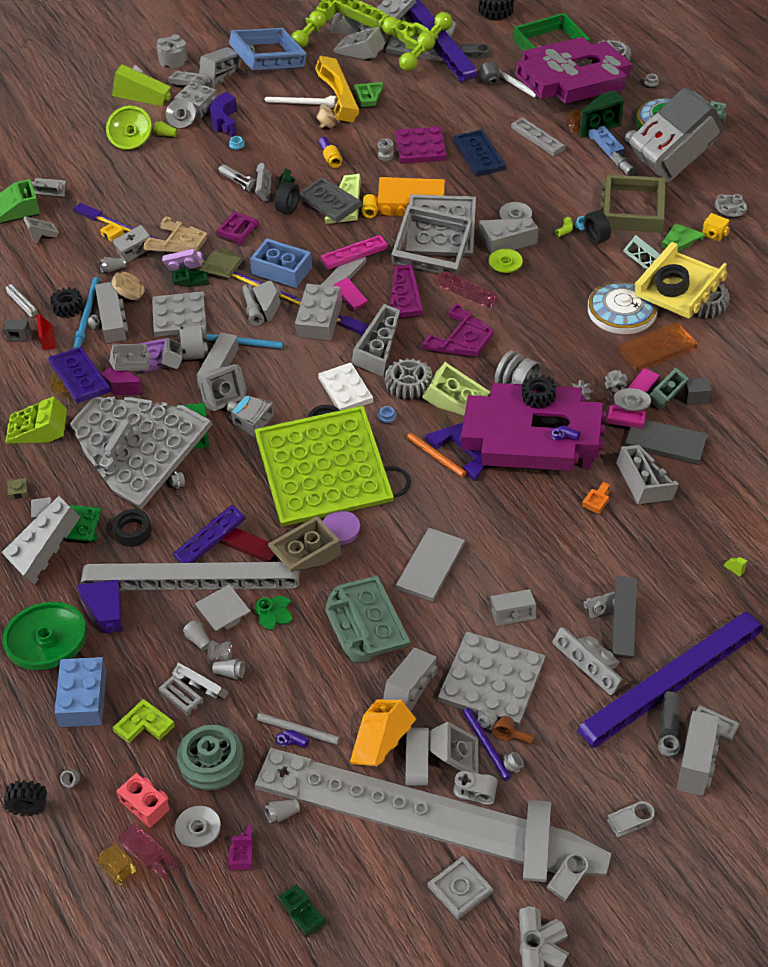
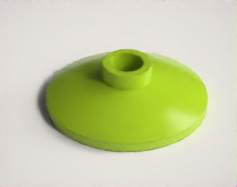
M511 249L496 250L489 257V265L494 270L502 273L518 270L523 262L522 256Z

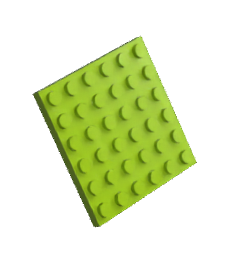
M364 405L254 429L281 527L306 522L316 516L323 518L330 513L339 511L349 512L394 501Z

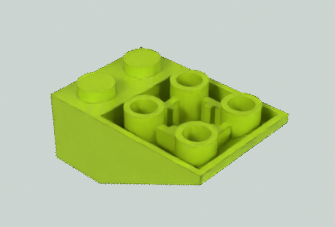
M53 396L28 406L21 411L14 412L9 418L5 442L7 444L47 443L63 437L67 408Z

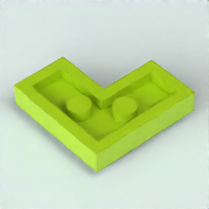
M142 699L113 727V731L127 743L135 739L144 729L160 741L175 727L174 721Z

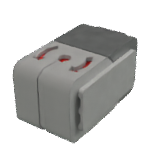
M685 87L631 137L630 145L641 162L653 170L660 178H665V182H670L721 135L724 125L716 109L694 90L692 91L690 88Z

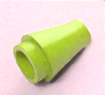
M156 121L153 133L157 134V136L175 138L177 128L163 121Z

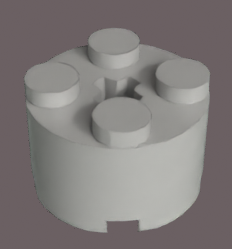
M174 34L171 37L157 40L158 60L161 66L165 67L166 65L172 69L179 68L188 60L186 42L179 35Z
M205 324L180 325L181 348L184 350V354H182L183 360L204 359L208 356L207 342H204V339H207Z

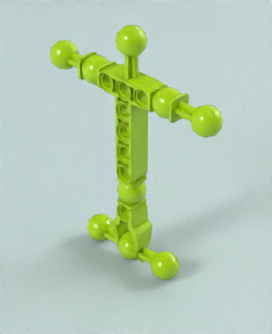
M322 0L319 6L316 7V10L310 14L309 18L305 19L307 26L303 30L293 32L291 37L301 48L306 47L309 43V35L313 31L319 33V29L325 26L326 21L328 22L338 12L371 28L380 26L382 32H385L387 35H394L395 38L404 42L406 48L413 51L402 54L399 59V65L404 71H412L418 64L417 58L422 52L426 53V51L434 47L435 40L438 39L440 31L450 29L453 19L447 12H441L436 15L434 19L435 25L429 31L428 28L419 23L412 24L400 19L398 20L396 17L389 16L383 11L359 0Z

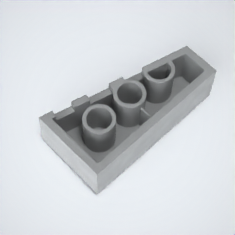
M58 496L2 551V554L25 578L35 585L39 579L37 578L42 569L45 570L49 565L48 560L53 553H57L60 548V542L63 538H67L81 516Z

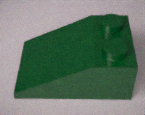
M615 90L599 95L581 111L580 138L589 136V130H597L602 126L607 130L621 126L624 99Z

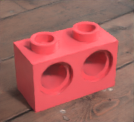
M137 773L117 790L119 801L149 828L170 810L167 795L162 790L157 791L148 778H142Z

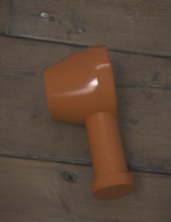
M502 716L495 723L492 731L496 738L503 741L515 738L531 745L534 734L516 730L514 721L509 716Z

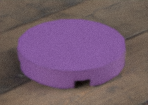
M348 511L330 513L323 520L326 526L340 540V545L349 544L358 537L360 532L359 519Z

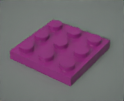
M441 127L395 130L400 164L447 160Z

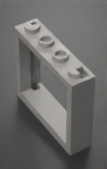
M407 205L391 255L392 264L400 266L412 264L413 269L457 278L471 234L472 218ZM411 219L464 230L456 262L403 252L402 247Z

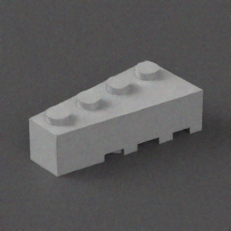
M383 304L353 349L352 364L384 377L398 325L400 310Z

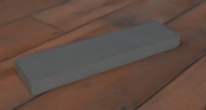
M616 576L612 637V654L615 657L631 659L634 657L637 578Z

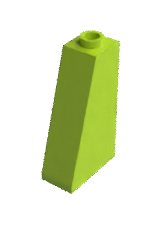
M121 64L115 72L112 96L163 106L171 98V86Z

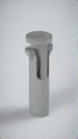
M225 164L219 167V172L222 175L240 184L245 191L253 192L256 189L257 181L251 176L246 177ZM241 176H243V177L246 178V179H249L250 181L248 182V181L242 179Z

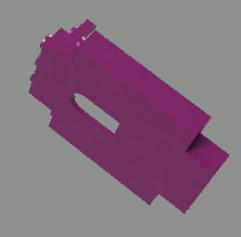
M492 383L490 396L468 395L461 433V446L464 450H480L482 465L574 471L575 463H578L579 457H583V469L591 470V462H595V458L599 457V450H603L604 439H600V437L604 436L605 425L602 422H606V411L603 410V403L585 402L582 388L556 386L554 403L551 402V406L546 404L544 409L542 406H540V409H536V406L531 408L530 404L527 406L523 402L522 384ZM535 390V391H533V392H534V393H543V392H545V391H543V390ZM533 415L565 417L570 421L567 427L580 431V437L577 441L571 438L554 440L551 437V431L554 428L532 427Z

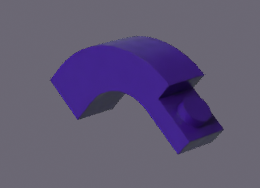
M228 92L214 99L210 106L212 126L215 131L219 133L223 130L233 137L237 135L236 122L228 116L237 111L236 98Z

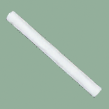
M499 69L501 78L532 97L538 98L525 84Z

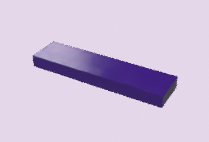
M232 504L173 553L174 558L179 563L196 562L245 521V516Z

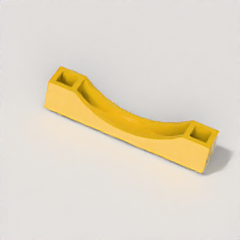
M320 56L315 69L318 76L328 83L337 95L338 101L333 110L337 120L354 123L355 118L359 114V108L337 59Z

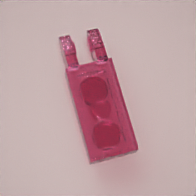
M136 823L118 837L119 842L129 852L161 878L166 875L164 868L158 864L161 859L172 868L177 865L175 859Z

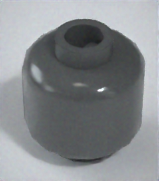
M494 62L483 63L479 70L482 81L485 84L493 85L501 77L499 68Z

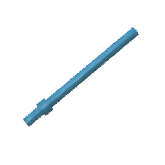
M93 277L79 329L74 336L75 343L73 349L81 347L85 340L87 321L96 295L95 285L99 284L100 280L98 277Z
M207 334V339L204 340L216 342L219 335ZM237 337L238 344L283 348V342Z

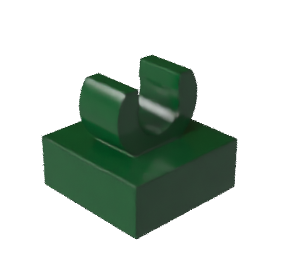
M284 169L278 178L277 189L283 182L294 184L296 179L290 176L291 170Z

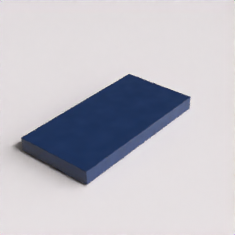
M483 129L454 136V142L476 177L506 170V165Z

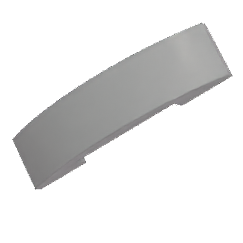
M529 800L523 870V880L546 882L551 815V802Z

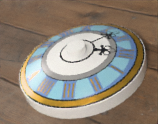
M630 282L604 284L595 289L588 300V314L591 320L600 328L612 333L633 334L650 327L657 317L658 305L635 296V284Z

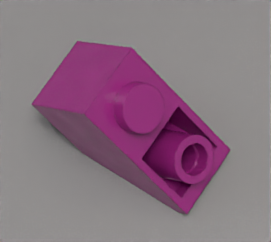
M111 366L101 373L110 386L111 393L114 395H140L143 393L140 378L134 376L129 371H115Z

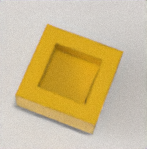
M114 222L100 229L101 235L111 242L124 235V230Z

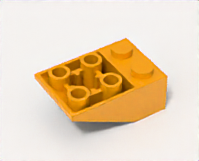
M377 699L364 713L351 756V764L368 766L381 764L385 760L387 753L397 746L398 740L411 729V725L415 722L416 718L402 700Z

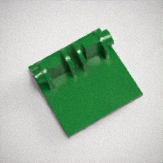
M70 505L81 517L67 538L62 540H78V542L83 540L90 543L97 541L95 531L102 508Z

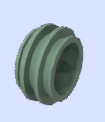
M204 725L192 730L182 739L177 749V763L180 773L188 784L201 790H218L230 785L239 776L244 766L243 746L239 737L229 728L220 725ZM200 763L201 767L196 766L195 764Z

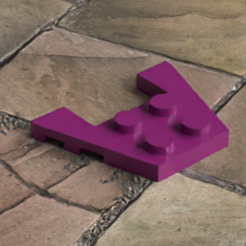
M456 302L450 309L448 317L461 323L447 340L430 334L422 343V349L477 357L494 336V330L480 319L476 320L471 316V312L463 310L461 305Z

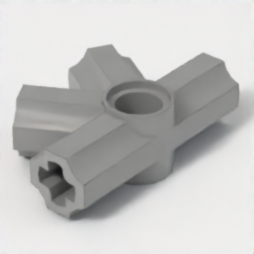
M531 906L520 909L521 944L519 951L522 955V967H544V965L547 967H563L569 953L556 945L568 937L565 926L561 921L555 919L541 927L539 909ZM527 943H534L537 947H531Z

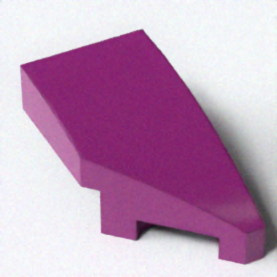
M252 825L246 826V831L238 837L235 835L231 838L229 871L252 870L253 828Z

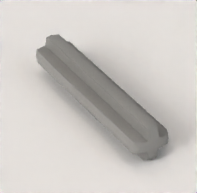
M13 284L6 286V292L30 317L38 314V309Z

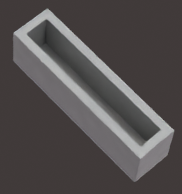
M112 282L96 284L95 289L105 343L126 340L125 333L128 332L127 322H123L126 320L125 311H121V309H124L123 301L119 299L122 298V295L114 289Z

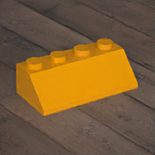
M379 177L378 215L404 216L407 205L410 204V194L445 196V180Z

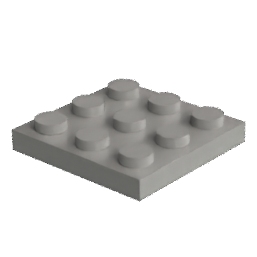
M203 291L152 297L155 337L179 335L180 325L202 323V325L205 324L207 331Z

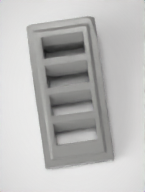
M166 338L162 364L178 369L183 358L181 343Z

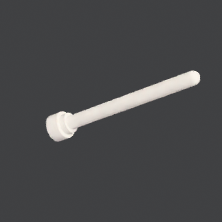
M329 96L326 99L265 97L264 101L266 103L323 104L329 106V108H335L336 96Z

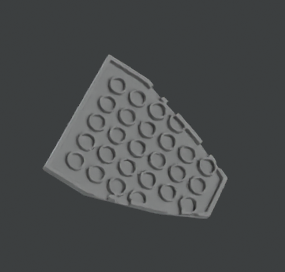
M99 396L92 398L70 422L84 453L111 490L140 509L148 503L213 425L211 420L182 405L173 407L169 406L168 403L154 404L151 400L125 397L124 400H116L115 397L102 398ZM123 419L127 420L134 430L132 438L127 441L122 454L117 457L115 465L110 471L101 468L98 463L105 454L104 448Z

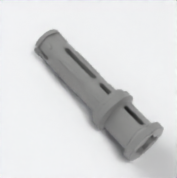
M245 284L242 287V291L247 303L246 313L249 316V323L252 326H259L264 322V316L261 314L262 309L257 304L252 289L253 286L248 284L249 288L247 289Z

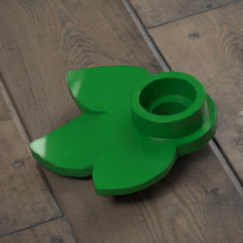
M276 596L273 599L267 597L259 599L255 605V611L259 615L260 624L268 630H273L276 623L284 625L291 622L292 615L286 609L291 602L290 599L283 596Z

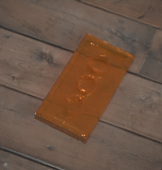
M678 322L619 344L618 351L636 371L695 349L698 343Z

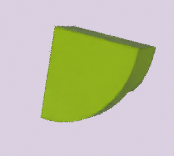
M741 557L737 559L730 558L724 564V567L740 577L745 572L747 560Z

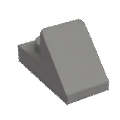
M24 217L25 224L35 244L38 243L41 235L56 238L59 234L54 223Z

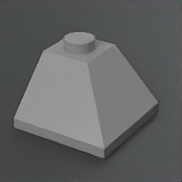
M446 722L429 731V751L461 771L479 774L477 737L450 722Z

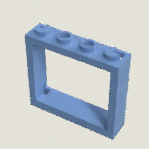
M284 28L231 30L229 44L251 70L304 67L307 53ZM279 43L286 52L255 54L247 45Z

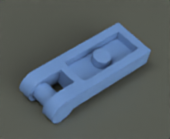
M604 126L599 127L597 130H589L590 139H594L609 157L613 152L620 155L624 154L625 148Z

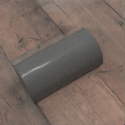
M667 691L662 699L659 739L667 735L678 737L681 697L677 693Z

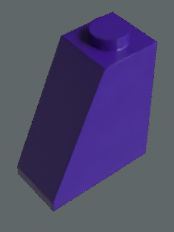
M112 580L77 585L81 601L102 633L123 631L119 581Z

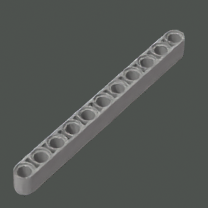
M282 562L87 564L83 567L80 584L118 580L121 591L220 590L229 584L233 589H294L299 586L300 570L290 572Z

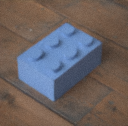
M267 238L250 258L252 274L294 288L298 287L312 268L311 252Z
M103 657L60 659L54 713L59 727L102 725L107 673Z

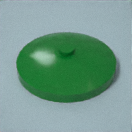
M43 602L22 610L10 620L3 633V647L6 655L15 665L29 670H46L59 666L60 659H72L81 650L86 641L87 626L83 615L72 605L63 602Z

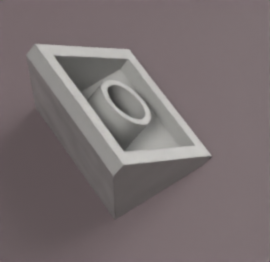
M337 12L334 16L330 33L359 32L358 26L361 23Z

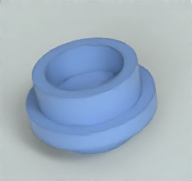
M390 406L382 407L378 413V418L383 423H391L397 417L395 410Z

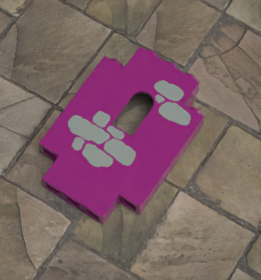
M584 37L524 50L522 61L517 63L515 75L540 99L557 96L566 104L613 90L617 93L621 92L624 89L626 79L630 76L633 64L608 42L590 44ZM584 58L588 60L593 59L592 64L582 67L574 62Z

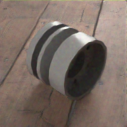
M510 350L503 356L496 369L495 383L522 384L526 378L529 380L531 375L534 378L535 374H538L539 377L541 364L531 358L525 359L524 355Z

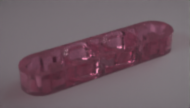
M450 272L439 274L438 284L440 287L487 308L494 307L497 304L495 292ZM457 285H463L464 287H463V288H458V287H456V286H457ZM476 291L478 294H471V292Z

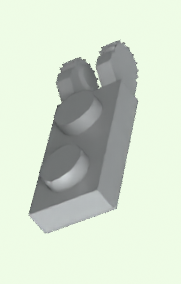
M175 71L168 78V82L175 85H188L191 81L204 86L210 83L209 76L198 73Z
M260 163L256 167L258 174L255 192L263 202L270 200L271 172L266 170L265 163Z

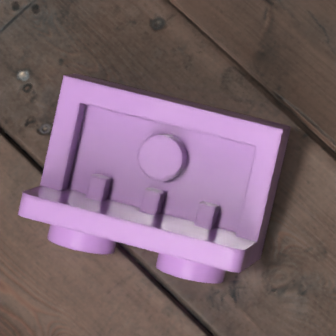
M194 249L164 255L162 261L170 273H172V271L187 267L192 269L202 266L201 251L196 252Z

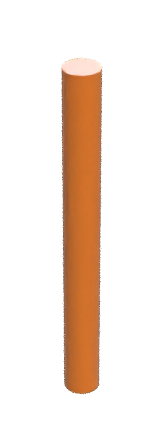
M412 433L407 435L409 441L461 478L466 475L465 470Z

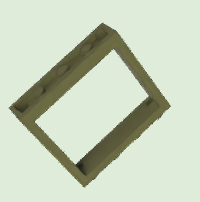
M607 174L606 181L602 183L601 211H604L603 213L608 218L610 228L615 230L662 233L665 210V178ZM610 191L657 192L656 216L609 213Z

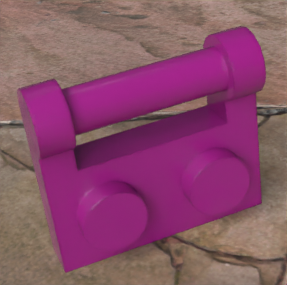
M233 212L218 228L217 236L232 240L241 246L251 231L259 226V221L255 218ZM245 224L248 225L241 234H237Z

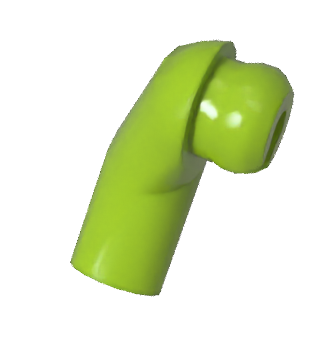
M571 217L563 218V227L555 231L557 237L564 236L573 230L574 224Z

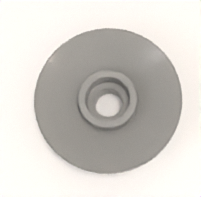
M187 99L173 100L166 109V119L175 128L188 127L196 117L195 107Z
M510 202L500 208L499 215L501 219L531 218L532 210L524 203Z
M626 388L615 393L614 402L623 409L640 411L650 406L651 397L642 390Z
M193 806L186 809L179 815L175 824V832L179 841L192 848H200L212 843L219 835L221 828L218 814L206 806ZM199 828L203 829V830L200 831V832H195L196 829H199Z

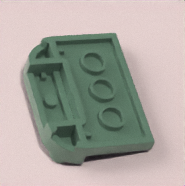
M378 575L338 585L330 593L326 603V613L344 652L350 657L351 661L356 663L360 661L368 662L372 656L410 645V640Z

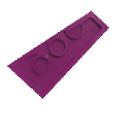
M412 264L395 266L390 306L400 310L399 318L423 315Z

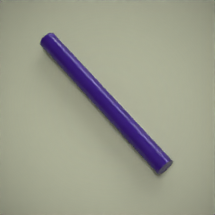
M465 708L462 713L503 780H509L512 777L505 768L503 761L471 709Z

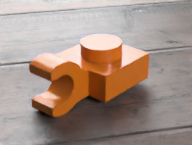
M603 482L597 491L591 489L583 500L582 507L600 514L609 501L608 495L610 491L608 489L610 484Z

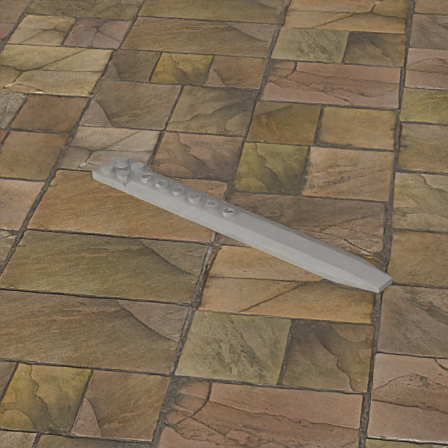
M270 748L255 783V789L292 800L296 799L297 801L524 864L527 820L318 763L310 758ZM285 770L287 771V773H289V775H284V777H280L279 772ZM550 826L547 871L557 873L570 854L580 853L588 861V869L585 876L606 877L611 853L570 831ZM573 858L568 861L567 866L571 872L579 874L584 871V863L580 859Z

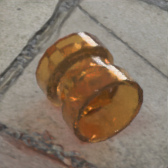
M573 110L569 113L570 121L568 128L573 132H580L581 111Z

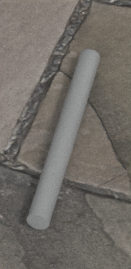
M260 712L257 715V721L286 730H295L302 735L331 744H339V736Z

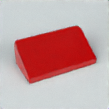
M37 314L38 333L42 350L55 349L53 325L43 316Z

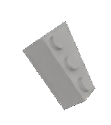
M228 47L201 56L199 74L209 76L210 83L205 85L215 89V85L218 82L222 83L226 75L230 76L240 67L241 57L234 49Z
M532 218L479 220L478 236L489 253L492 254L499 249L515 250L537 244L538 227Z
M640 445L625 446L621 448L616 464L637 504L673 500L679 484L675 480L669 479L666 476L667 472L663 468L660 470L654 464L655 460Z

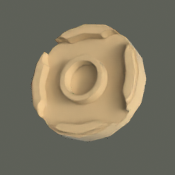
M117 272L111 280L114 289L127 299L138 300L145 292L144 286L139 284L138 278L130 273L121 272L120 274Z

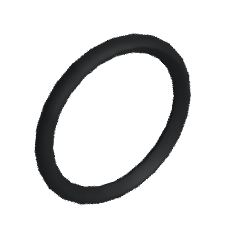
M384 467L385 471L396 470L401 472L407 480L405 488L401 492L393 494L394 498L406 493L411 484L408 473L399 467Z

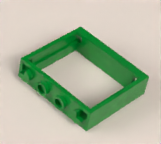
M565 13L513 27V41L523 52L524 50L535 48L527 38L561 28L571 39L584 37L590 43V38Z

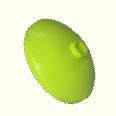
M131 105L123 106L114 111L106 124L108 139L115 147L122 150H133L142 146L148 140L152 131V123L148 114L142 108Z

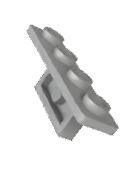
M561 627L552 643L608 694H615L622 682V678L612 669L617 667L619 661L610 651L603 648L597 639L591 636L577 639L565 627Z

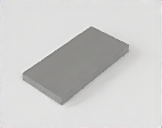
M428 528L397 582L396 589L433 602L464 547L465 540Z

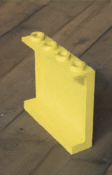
M671 242L636 281L635 296L690 319L694 313L699 311L703 302H707L709 295L717 290L720 282L726 279V263L719 269L678 253V244ZM670 264L681 265L689 272L690 286L688 290L676 297L660 294L656 286L657 271ZM669 277L663 280V282L666 284H677L683 279Z

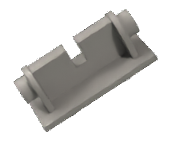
M35 178V181L31 182L35 194L65 197L66 180Z
M614 592L604 594L601 597L587 598V601H584L585 608L589 609L590 619L614 612Z

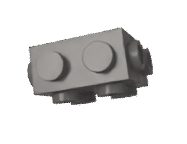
M191 81L174 99L183 98L189 100L195 107L196 117L202 118L208 113L212 102L217 98L216 89Z

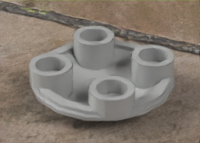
M719 194L717 196L715 207L720 213L726 216L738 217L747 211V205L742 200V195Z

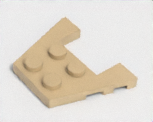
M165 216L161 221L160 228L173 232L166 241L149 237L144 243V250L181 252L194 249L198 252L207 240V233L192 226L189 228L184 227L182 222H172L170 217Z

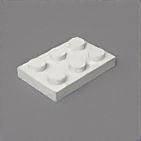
M352 363L318 373L320 382L339 410L373 403V396Z

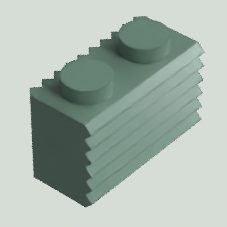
M675 368L649 395L651 403L658 410H662L688 382V377Z

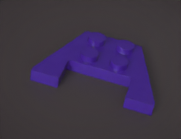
M463 423L425 435V440L435 449L440 448L450 440L462 448L461 433ZM464 450L474 460L463 466V470L466 471V475L476 481L480 472L484 471L487 465H482L480 450Z

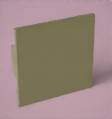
M222 247L220 252L212 251L199 270L230 278L243 261V258L235 256L233 250Z

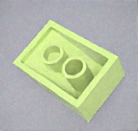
M444 362L435 373L422 398L438 408L464 416L468 395L488 396L490 391Z

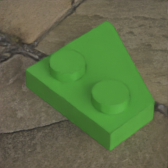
M675 224L663 240L661 248L666 249L671 242L678 244L677 252H680L684 248L692 246L694 241L698 239L702 241L705 233Z

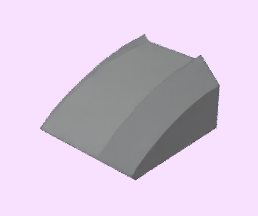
M238 364L214 369L198 376L197 381L199 382L202 400L206 407L212 411L228 406L230 401L238 402L246 396L245 380L242 368Z

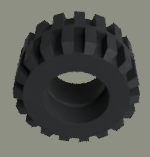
M479 0L478 11L480 15L488 19L501 20L508 18L514 11V0Z

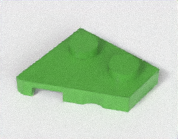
M383 82L354 85V91L361 107L376 106L383 89Z

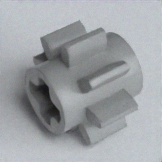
M613 370L605 377V386L607 389H611V392L616 393L627 386V376L622 374L620 370Z
M579 380V385L572 383L573 387L583 389L582 394L585 395V400H590L589 395L593 393V390L589 387L590 383L584 384V380Z

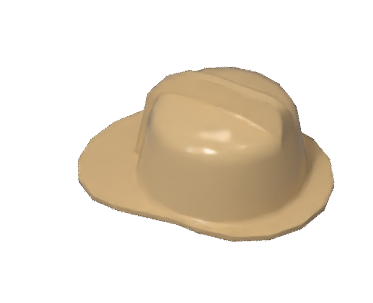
M320 105V110L317 114V119L321 123L320 127L323 128L325 126L332 129L340 123L333 110L326 105Z

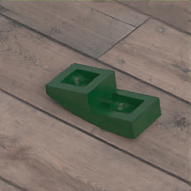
M188 267L172 271L174 285L186 287L209 285L207 272L200 270L190 272Z
M298 884L278 897L284 909L306 937H309L326 925L325 918L311 904L310 898Z

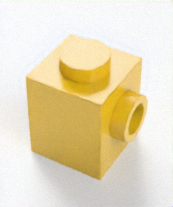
M711 213L704 221L702 233H705L706 237L720 242L730 231V227H728L729 220Z

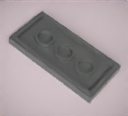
M323 177L301 191L299 199L337 223L362 206V202Z
M645 419L643 429L630 428L625 446L640 445L647 453L699 465L708 434Z

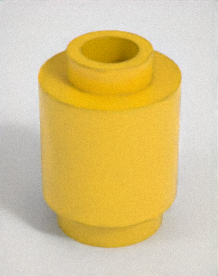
M329 145L323 150V156L330 167L337 168L341 165L342 157L336 146Z
M368 194L363 198L362 213L366 218H374L378 213V197L373 194Z

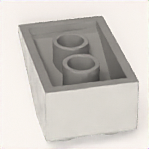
M380 26L346 35L334 48L333 52L362 60L373 59L384 48L383 46L387 40Z

